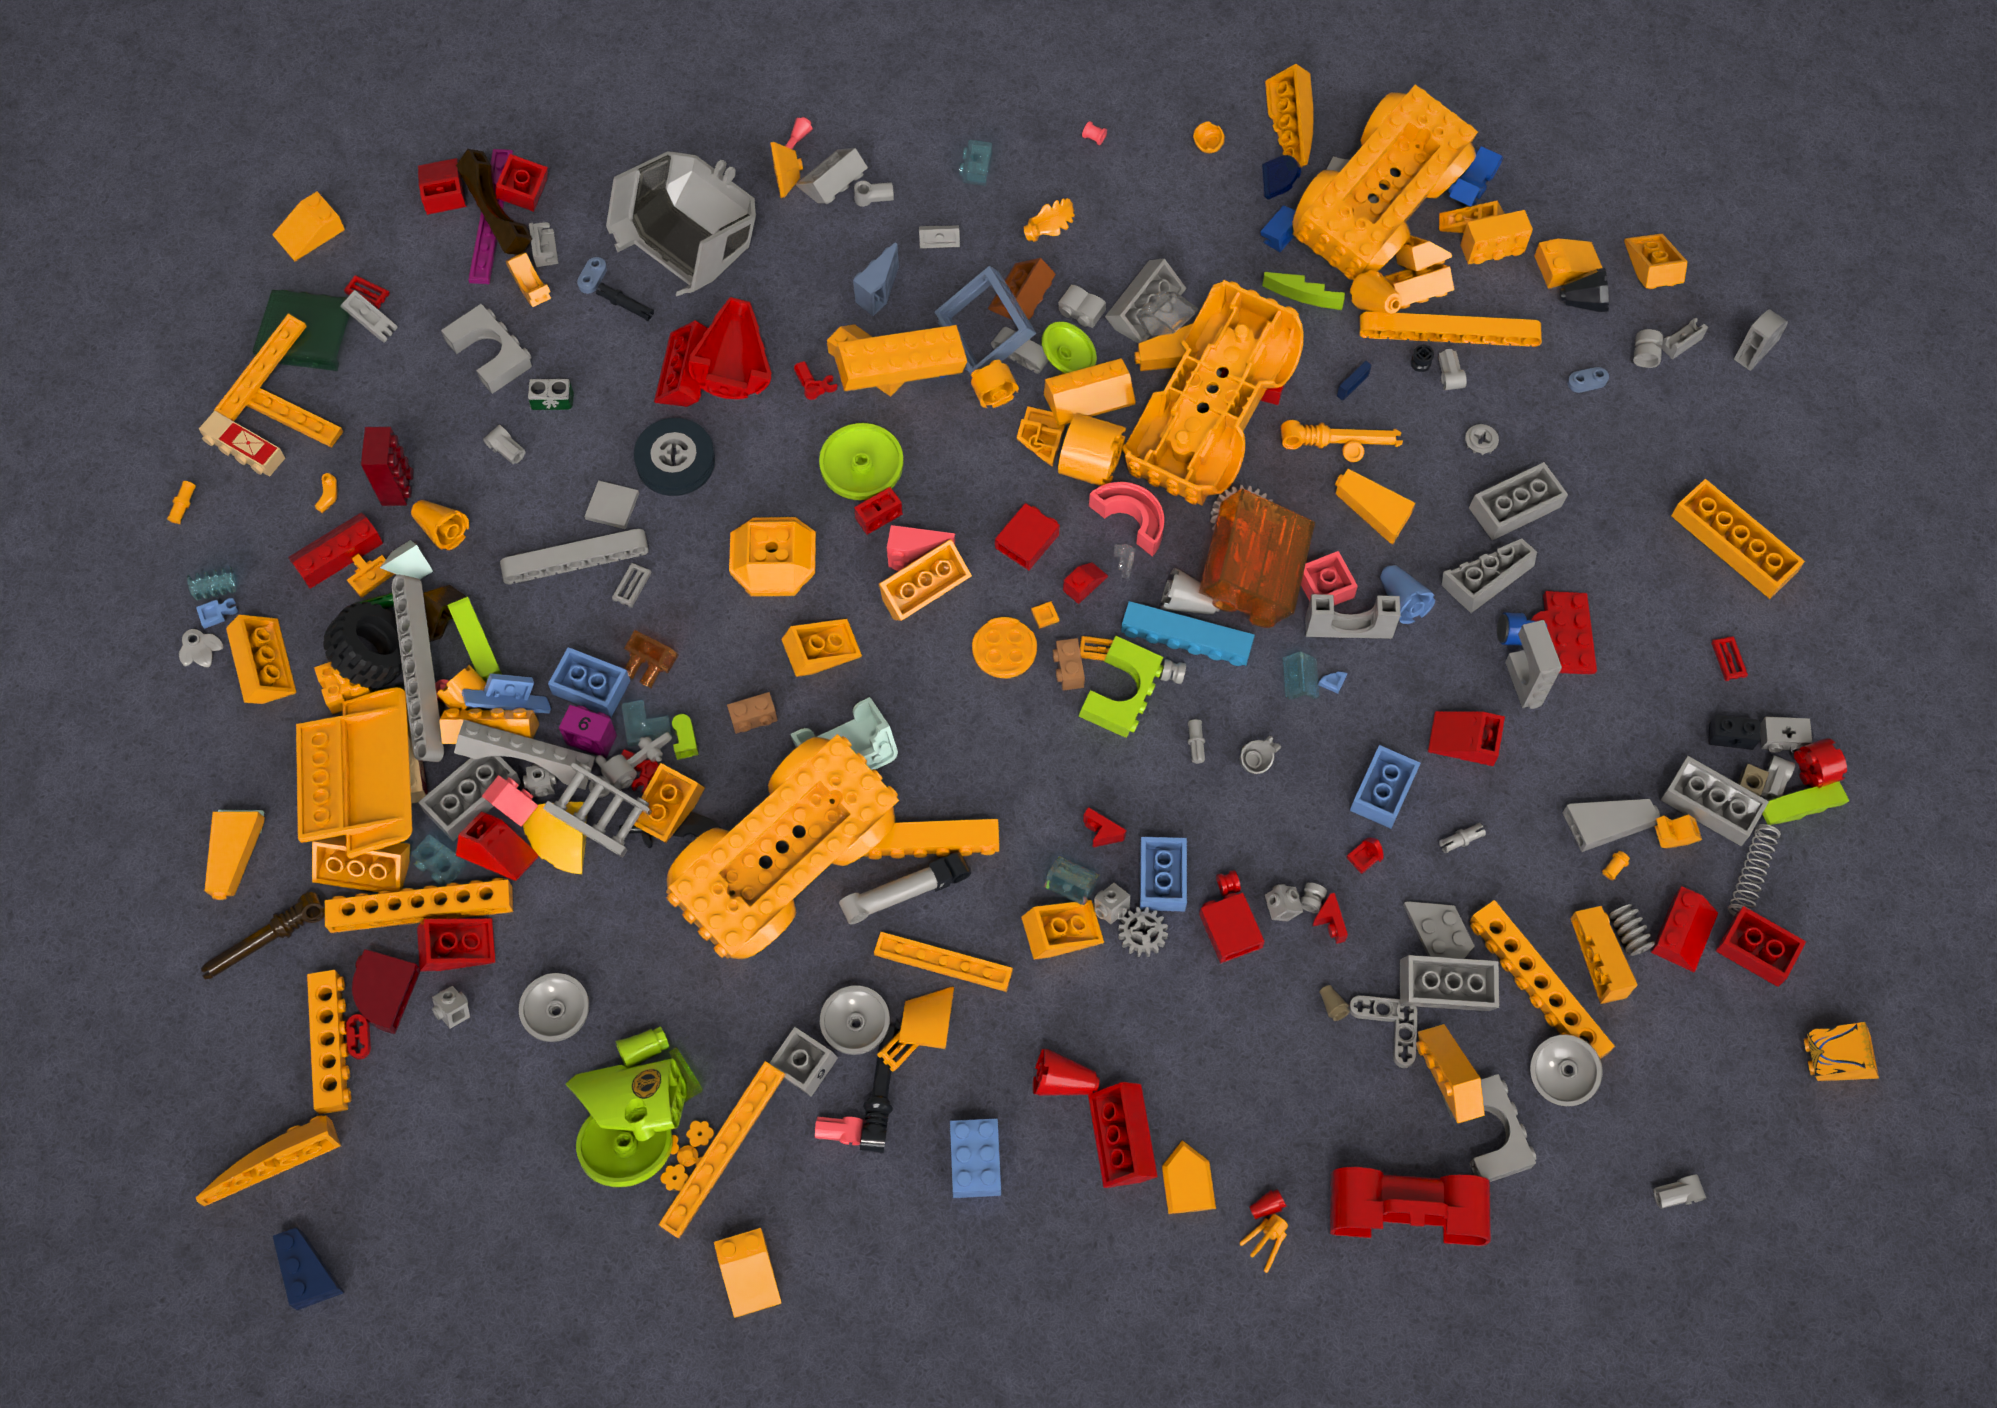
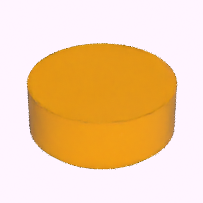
M1352 440L1343 446L1342 453L1346 460L1357 462L1362 459L1364 448L1358 441Z

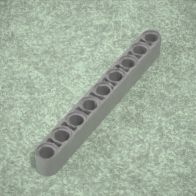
M399 574L392 581V594L413 754L417 760L439 762L444 755V746L441 738L440 716L422 583L418 578Z

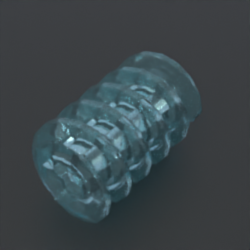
M231 566L230 573H227L225 568H222L221 575L215 569L211 577L207 571H204V578H201L199 573H196L195 580L190 575H187L190 594L198 601L202 599V596L205 599H209L211 595L218 597L219 592L222 595H227L228 591L234 594L237 589L235 572Z

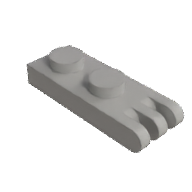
M356 290L340 306L384 343L388 339L382 333L389 337L393 334L387 327L394 331L398 328Z

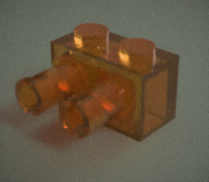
M634 630L624 648L630 653L629 656H631L624 669L627 670L629 678L634 679L641 664L646 662L649 666L639 683L652 689L660 672L669 673L678 654L672 648Z

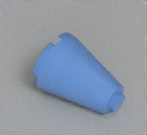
M1397 565L1387 566L1382 570L1380 579L1387 596L1400 597L1399 621L1401 623H1413L1415 620L1412 618L1418 615L1422 618L1432 609L1435 599L1431 590Z

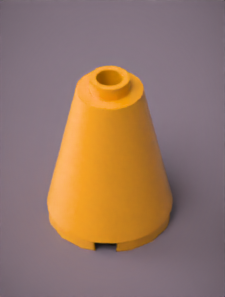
M1368 270L1364 274H1359L1351 285V301L1361 310L1393 314L1402 306V297L1378 271Z
M420 500L412 507V517L439 549L452 550L465 539L466 536L463 534L465 529H469V519L464 513L426 500Z

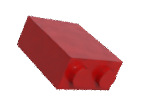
M1025 503L995 538V549L1022 567L1030 570L1059 536L1060 525L1055 519L1043 515L1035 506L1031 507Z
M1231 893L1226 895L1221 901L1215 902V900L1203 904L1199 915L1220 964L1263 948L1265 941L1243 893Z

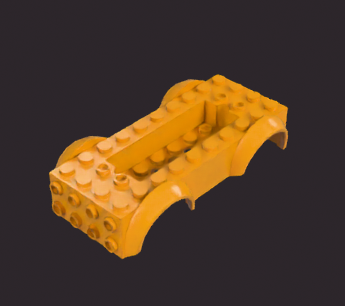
M1416 84L1407 94L1393 92L1387 94L1368 120L1361 138L1362 147L1340 172L1323 170L1309 184L1295 211L1292 222L1293 235L1300 242L1309 246L1314 253L1326 259L1331 266L1343 272L1349 279L1355 280L1359 274H1364L1368 270L1379 271L1410 237L1411 233L1406 222L1426 198H1438L1474 161L1476 153L1471 142L1478 131ZM1390 169H1398L1401 175L1399 177L1392 176ZM1379 184H1385L1388 190L1381 189ZM1375 194L1379 201L1371 203L1368 200V195Z
M1223 280V282L1213 285L1192 327L1181 342L1186 352L1165 390L1152 394L1132 434L1122 447L1129 473L1135 478L1142 477L1148 480V483L1154 487L1161 486L1165 488L1171 495H1180L1193 505L1199 504L1202 506L1208 495L1221 494L1228 489L1235 480L1243 462L1245 453V436L1243 431L1266 389L1279 388L1285 385L1298 365L1304 338L1299 313L1292 307L1279 305L1272 298L1266 299L1259 296L1254 290L1243 289L1238 283ZM1224 367L1228 369V376L1225 378L1218 377L1216 372L1219 368ZM1210 385H1216L1219 389L1216 393H1209L1207 388ZM1200 403H1207L1209 405V410L1206 413L1197 411V406Z
M838 734L831 740L813 737L800 744L782 761L773 773L768 784L770 795L731 831L717 827L704 832L691 842L671 865L667 874L666 893L668 895L666 899L675 908L679 906L684 911L682 916L689 924L694 922L698 926L699 930L697 932L705 941L711 940L715 945L714 951L721 958L725 956L727 959L730 957L745 959L767 947L795 918L796 908L793 899L831 863L845 866L864 856L893 828L895 824L893 806L899 801L897 792L891 786H885L881 781L883 779L882 776L875 769L871 770L866 765L867 760L860 753L856 754L850 748L852 745L846 737H840ZM796 825H801L805 828L806 833L804 837L796 838L793 835L792 830ZM777 842H786L788 851L786 853H779L776 850ZM762 856H769L772 859V866L770 868L764 869L759 865V859Z

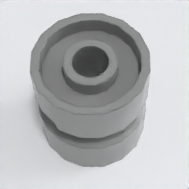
M1652 329L1638 332L1635 339L1634 363L1640 367H1657L1661 362L1663 335L1659 331Z

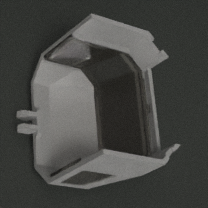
M667 151L614 177L606 227L609 234L613 233L617 243L614 245L617 252L635 244L686 282L688 286L676 292V296L684 293L694 292L713 282L749 248L756 218L755 198L732 182L736 170L730 166L726 169L727 163L724 160L718 161L714 169L696 155Z

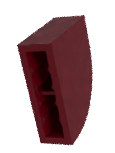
M364 949L363 954L356 961V971L352 982L353 999L358 1010L376 1028L395 1034L421 972L420 968L415 963Z

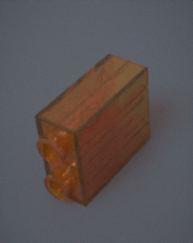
M1243 488L1221 502L1199 593L1212 598L1213 606L1220 610L1228 612L1239 610L1250 615V622L1256 626L1263 628L1274 627L1277 622L1295 612L1315 522Z

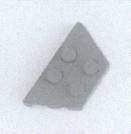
M1405 902L1403 904L1428 957L1464 959L1474 948V944L1454 905Z

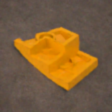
M1027 406L1025 417L1021 419L1017 440L1047 464L1053 466L1066 424L1059 426L1051 411Z
M954 987L905 1001L899 1038L900 1043L941 1049L946 1048Z

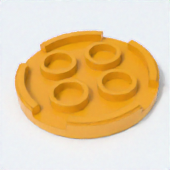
M998 617L987 621L975 633L972 642V653L975 662L985 673L997 678H1011L1024 673L1033 664L1037 654V641L1033 631L1021 623L1020 620L1011 617Z

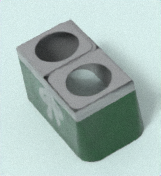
M530 379L528 392L530 409L569 410L572 408L574 392L569 379ZM545 389L541 394L533 393L535 390ZM552 389H566L562 394H555Z

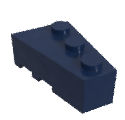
M293 1228L273 1236L289 1306L299 1310L344 1293L301 1230Z

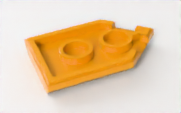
M1182 1140L1162 1165L1168 1214L1216 1209L1209 1160Z

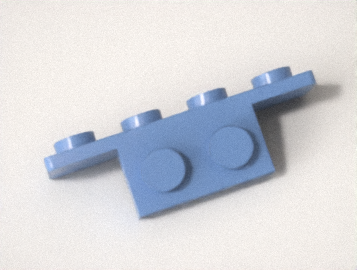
M490 673L484 691L462 690L465 705L473 708H502L504 710L524 708L526 710H533L534 713H550L551 711L547 697L530 695L534 685L532 677Z

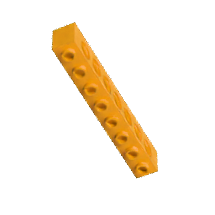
M495 878L489 882L475 880L469 882V884L450 883L445 887L426 886L424 889L419 890L405 888L401 892L393 893L391 891H380L375 895L360 893L356 894L355 897L349 898L335 896L331 900H325V927L330 933L421 923L423 919H457L513 912L512 885L508 879ZM493 893L490 899L483 900L486 894ZM464 896H470L468 901L460 902ZM447 898L443 905H438L439 900ZM424 901L421 907L415 908L417 902ZM401 903L399 909L392 910L395 904ZM378 906L375 912L369 913L372 907ZM350 909H355L352 915L346 916Z
M1494 900L1475 913L1469 921L1472 931L1485 940L1486 948L1492 954L1495 953L1498 956L1500 964L1505 971L1511 972L1515 977L1516 985L1521 990L1525 989L1530 996L1529 999L1533 1006L1540 1008L1545 1014L1544 1017L1551 1027L1555 1026L1560 1035L1587 1037L1589 1044L1596 1050L1600 1059L1610 1053L1615 1047L1614 1044ZM1489 927H1496L1500 933L1495 934L1491 932ZM1504 945H1511L1514 948V952L1507 951ZM1519 963L1527 964L1529 970L1522 969ZM1534 981H1540L1544 988H1538ZM1549 999L1556 1000L1559 1007L1552 1006ZM1564 1018H1571L1574 1022V1025H1568L1565 1022Z

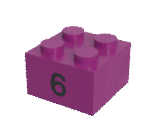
M569 705L559 726L566 745L598 756L601 755L604 758H607L617 737L608 715L598 712V714L590 712L589 709L580 705L577 707Z

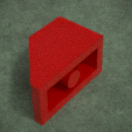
M1093 562L1078 566L1064 579L1063 591L1076 603L1080 604L1108 575Z

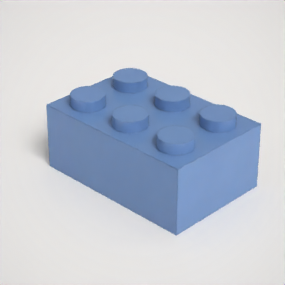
M568 647L548 685L552 695L584 706L595 712L604 713L611 718L631 680L627 670Z
M1379 745L1350 811L1392 829L1421 763Z
M1141 837L1140 910H1145L1148 907L1149 911L1185 912L1187 904V838Z
M998 1119L950 1121L953 1198L1001 1196Z

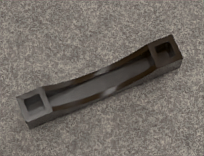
M467 149L456 165L461 177L464 179L504 253L514 255L522 253L532 240L525 224L518 223L509 218L500 207L493 189L492 166L483 151Z

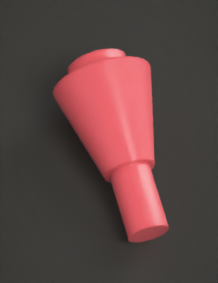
M796 118L791 138L785 147L793 149L797 142L813 130L811 122L807 118Z

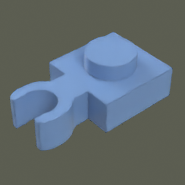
M233 598L225 600L222 604L218 600H214L196 607L204 629L224 622V615L238 613L236 606L229 608L230 605L236 604Z

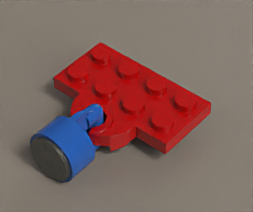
M1546 591L1543 594L1545 611L1535 614L1531 620H1527L1524 613L1504 612L1499 617L1497 637L1502 645L1521 646L1522 643L1518 634L1522 625L1544 620L1562 666L1559 673L1595 674L1597 672L1587 593Z

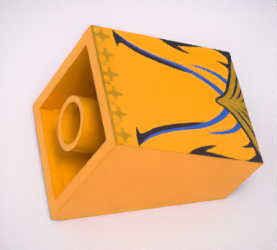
M1866 1022L1807 1030L1808 1038H1804L1806 1052H1811L1812 1060L1808 1061L1810 1074L1815 1075L1817 1081L1879 1078L1871 1036Z

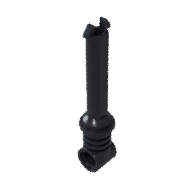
M896 1021L895 1027L889 1026L885 1038L879 1044L878 1053L897 1034V1030H901V1025L898 1021ZM895 1044L887 1052L888 1055L895 1049ZM878 1056L872 1096L863 1105L866 1115L860 1150L884 1153L888 1116L893 1111V1107L888 1100L891 1070L889 1069L890 1065H886L883 1062L884 1059Z

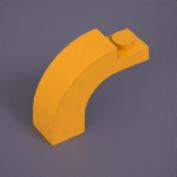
M525 252L505 261L517 285L532 307L551 299L548 285L540 280Z

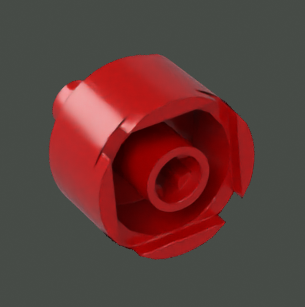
M1825 738L1802 746L1798 751L1794 752V758L1801 770L1800 779L1804 785L1809 784L1812 787L1822 788L1845 779L1843 774L1847 772L1846 760L1841 749H1835L1832 745L1835 743L1832 739Z

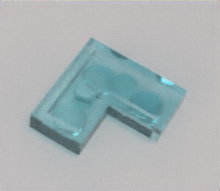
M644 700L622 704L629 747L638 745L641 737H650L654 741L667 732L672 736L669 717L663 716L647 719Z

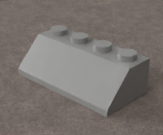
M1165 259L1149 260L1106 314L1105 318L1119 333L1137 343L1144 342L1187 288Z
M1689 756L1686 757L1661 798V801L1685 815H1691L1699 823L1739 846H1742L1749 838L1769 803L1764 798Z

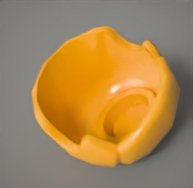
M1207 121L1198 125L1194 130L1193 138L1199 150L1212 154L1219 151L1224 145L1225 135L1220 126Z

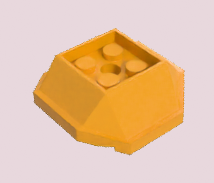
M796 517L752 518L730 533L729 572L750 596H795L800 591V588L815 574L816 531ZM771 549H776L775 552H768Z

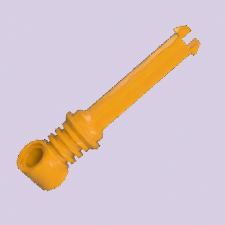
M1288 420L1281 425L1282 445L1286 449H1297L1302 444L1304 446L1314 445L1322 449L1329 443L1346 444L1352 440L1358 441L1360 444L1395 445V447H1399L1403 443V440H1396V436H1401V432L1397 429H1393V431L1330 429L1324 423H1319L1315 426H1303L1296 420Z

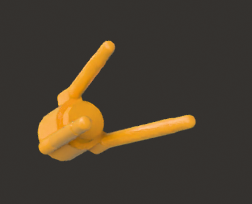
M1273 1214L1269 1220L1265 1218L1256 1229L1240 1241V1245L1243 1246L1263 1230L1264 1237L1250 1253V1256L1254 1257L1269 1238L1272 1240L1277 1238L1264 1268L1266 1273L1269 1271L1283 1239L1287 1236L1284 1231L1287 1229L1288 1224L1276 1214Z

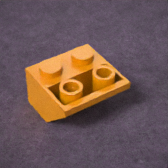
M1412 235L1395 254L1398 265L1406 267V269L1415 270L1416 272L1425 271L1431 265L1443 264L1446 259L1452 257L1450 252L1434 243Z

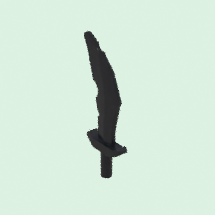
M690 812L673 836L684 838L686 835L693 834L697 838L712 828L721 827L711 818ZM633 825L628 834L642 833L643 842L648 848H651L652 842L650 837L652 835Z

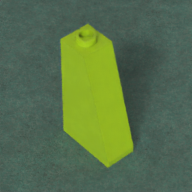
M466 597L449 604L448 608L476 672L486 683L490 673L502 675L469 598Z

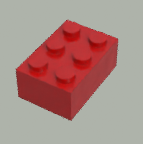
M1743 906L1735 914L1716 952L1779 987L1788 978L1806 941Z

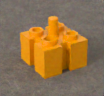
M328 662L314 667L318 681L323 688L322 694L325 703L332 714L343 711L342 702L372 693L371 686L365 688L361 687V684L357 683L355 685L349 682L348 678H343L339 675L340 672L337 669H333L331 666L332 662Z

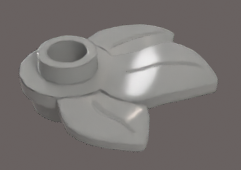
M190 629L182 636L183 646L179 651V659L184 666H188L194 661L202 667L209 668L212 664V652L219 651L224 647L217 636L203 634L197 629ZM192 636L197 637V640L194 643L189 642V639Z

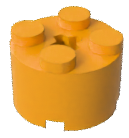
M994 360L990 365L977 369L971 374V385L981 406L987 408L986 405H992L995 408L1007 404L1014 398L1013 393L1015 391L1018 393L1019 387L1009 366L1002 363L1001 360Z
M468 665L466 669L464 668L452 678L443 690L440 689L437 695L450 709L467 710L469 706L465 705L462 690L484 691L486 682Z

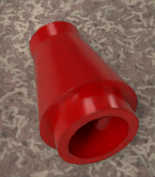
M1276 1189L1268 1191L1249 1208L1256 1220L1260 1217L1282 1212L1286 1204L1280 1192Z

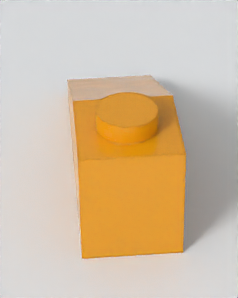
M1498 200L1439 213V230L1442 232L1464 233L1467 222L1505 213Z

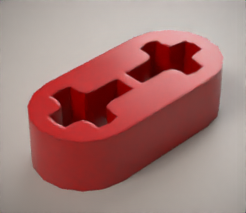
M360 1014L352 1015L346 1022L347 1050L353 1058L364 1059L371 1050L370 1025L364 1016ZM356 1021H360L363 1026L359 1027V1034L352 1027L356 1025ZM360 1039V1043L365 1047L360 1050V1053H357L353 1049L358 1046L357 1040Z

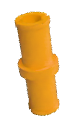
M188 481L182 482L177 497L173 499L174 504L167 517L168 521L176 524L181 523L186 508L190 507L191 503L189 501L196 488L195 484Z

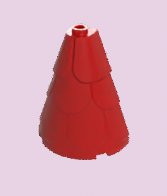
M730 297L716 314L713 323L690 354L689 373L692 379H696L699 387L712 395L726 399H745L750 394L761 393L771 381L772 373L750 302Z

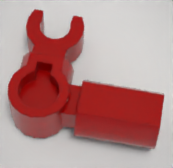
M805 361L795 364L794 371L804 387V395L807 399L813 400L819 395L824 394V392H834L837 390V384H828L833 381L832 375L826 376L823 381H814V377Z
M624 749L621 753L627 760L636 754L627 749ZM644 760L634 767L638 772L641 770V773L639 774L640 778L634 780L631 785L633 791H636L637 787L642 785L644 786L641 791L643 795L659 767L657 761Z

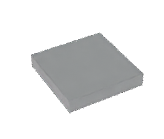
M598 481L586 511L585 519L626 529L639 496V491Z

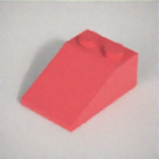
M891 525L887 543L888 566L896 571H900L949 539L955 545V533Z

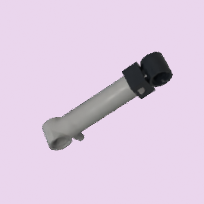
M960 852L954 853L945 859L941 858L929 863L927 868L861 894H850L840 900L839 905L848 923L856 924L866 919L870 914L933 889L936 892L949 887L951 883L955 884L965 880L971 875V871L963 855Z

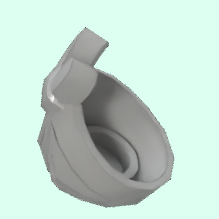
M1268 736L1265 740L1251 741L1244 745L1240 752V764L1246 772L1251 774L1264 773L1273 764L1274 753L1280 750L1281 746L1273 743L1272 736Z

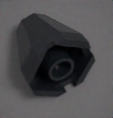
M1595 269L1564 283V288L1560 289L1561 301H1565L1566 305L1597 312L1609 311L1607 280L1605 281V276H1607L1606 269Z

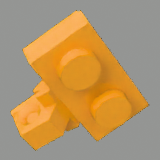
M357 554L352 560L358 569L355 570L356 574L348 578L347 581L362 598L392 577L394 573L380 568L386 560L383 555L374 561L369 560L365 562Z

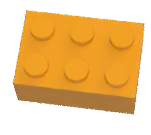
M1525 210L1470 221L1466 224L1460 246L1468 264H1481L1491 259L1500 260L1510 255L1518 256L1525 252L1533 228Z

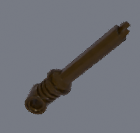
M307 892L300 896L295 907L291 906L290 910H285V913H274L270 924L205 963L201 971L204 973L209 970V972L202 975L203 978L211 979L213 976L215 977L278 937L290 938L292 932L295 931L294 928L299 929V925L304 926L305 922L316 923L320 921L325 915V909L320 896L314 892Z

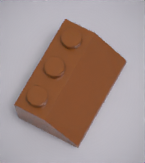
M1042 258L1015 263L1005 279L1006 284L1028 320L1034 315L1036 306L1043 300L1045 291L1051 286L1052 280L1056 275ZM996 294L988 309L1013 320L998 294Z

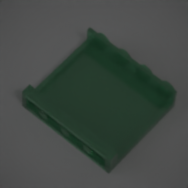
M272 290L253 347L254 355H257L289 313L304 322L307 327L278 364L338 371L339 362L337 354L350 315L340 306L347 298L330 297L324 294L313 295L306 292L297 293L287 290Z

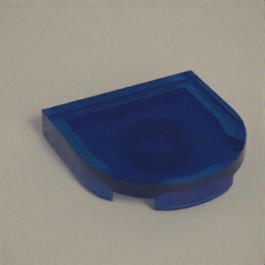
M1283 155L1262 164L1264 197L1271 199L1293 188L1292 185L1297 177L1299 178L1301 175V166L1294 157Z

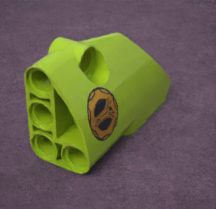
M673 1058L631 1068L617 1065L580 1073L565 1083L600 1128L632 1131L638 1141L648 1140L655 1132L678 1128L687 1094L686 1083Z

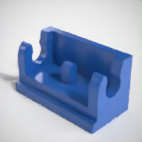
M1283 205L1261 230V236L1269 239H1266L1263 243L1281 252L1294 237L1292 222L1296 210Z

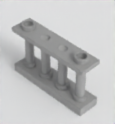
M580 762L578 766L572 763L571 768L577 772L559 801H555L554 804L547 801L543 809L623 858L628 851L623 846L625 844L624 839L642 812L650 816L652 811L648 808L649 803L639 797L635 800L590 773L592 769ZM584 777L596 783L578 813L575 812L574 815L566 812V805ZM603 789H606L615 796L597 825L594 824L591 827L585 823L587 820L585 817ZM624 800L634 806L617 835H613L611 839L604 835L606 832L604 829Z

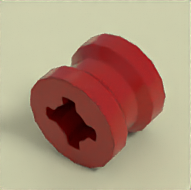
M1235 870L1229 871L1226 875H1216L1217 885L1222 896H1226L1232 891L1235 893L1241 891L1239 878Z

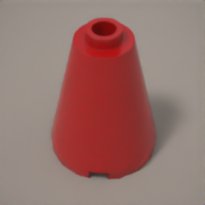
M1050 1049L1041 1050L1035 1067L1037 1074L1036 1077H1033V1094L1038 1096L1091 1095L1093 1091L1098 1090L1100 1078L1096 1077L1095 1071Z

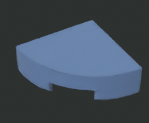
M1338 671L1325 675L1321 678L1318 685L1338 694L1347 673Z

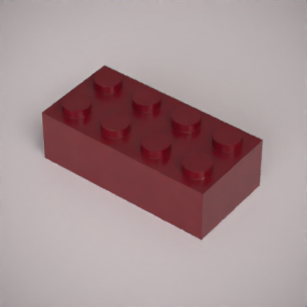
M365 427L361 466L382 506H407L408 498H411L412 494L409 481L413 479V468L409 466L408 458L403 454V447L398 443V436L394 434L391 427Z

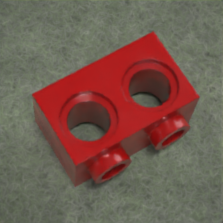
M891 487L854 507L856 521L866 535L903 515L902 502Z

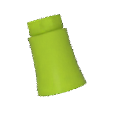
M661 1027L615 1041L618 1052L627 1068L635 1067L650 1057L661 1053V1050L669 1048L667 1038Z

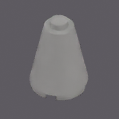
M1173 568L1170 574L1174 575L1172 580H1167L1161 603H1164L1160 606L1161 609L1211 615L1215 611L1219 612L1223 601L1220 599V594L1183 571Z

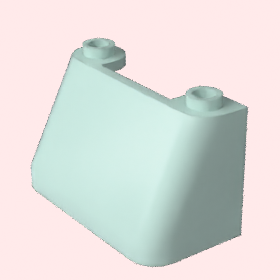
M870 697L854 706L853 720L817 736L830 740L837 734L840 737H846L852 745L850 748L856 754L860 753L867 760L866 765L871 770H876L892 762L898 754L890 726ZM803 728L790 734L796 748L806 740L815 737L812 730L808 728Z

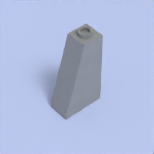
M1650 799L1574 803L1567 805L1562 812L1582 852L1654 827L1657 824L1656 818L1660 817L1658 808L1652 804Z

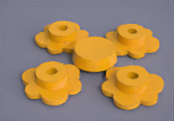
M693 1121L690 1124V1130L687 1131L686 1136L690 1139L692 1146H683L679 1150V1145L677 1144L678 1137L672 1135L673 1145L670 1154L677 1153V1160L680 1164L675 1167L668 1166L666 1172L661 1175L660 1180L663 1184H666L667 1190L675 1189L676 1191H681L689 1178L685 1173L684 1166L690 1167L695 1163L697 1166L702 1157L698 1158V1151L694 1147L708 1145V1139L714 1136V1130L709 1127L707 1121L701 1123Z

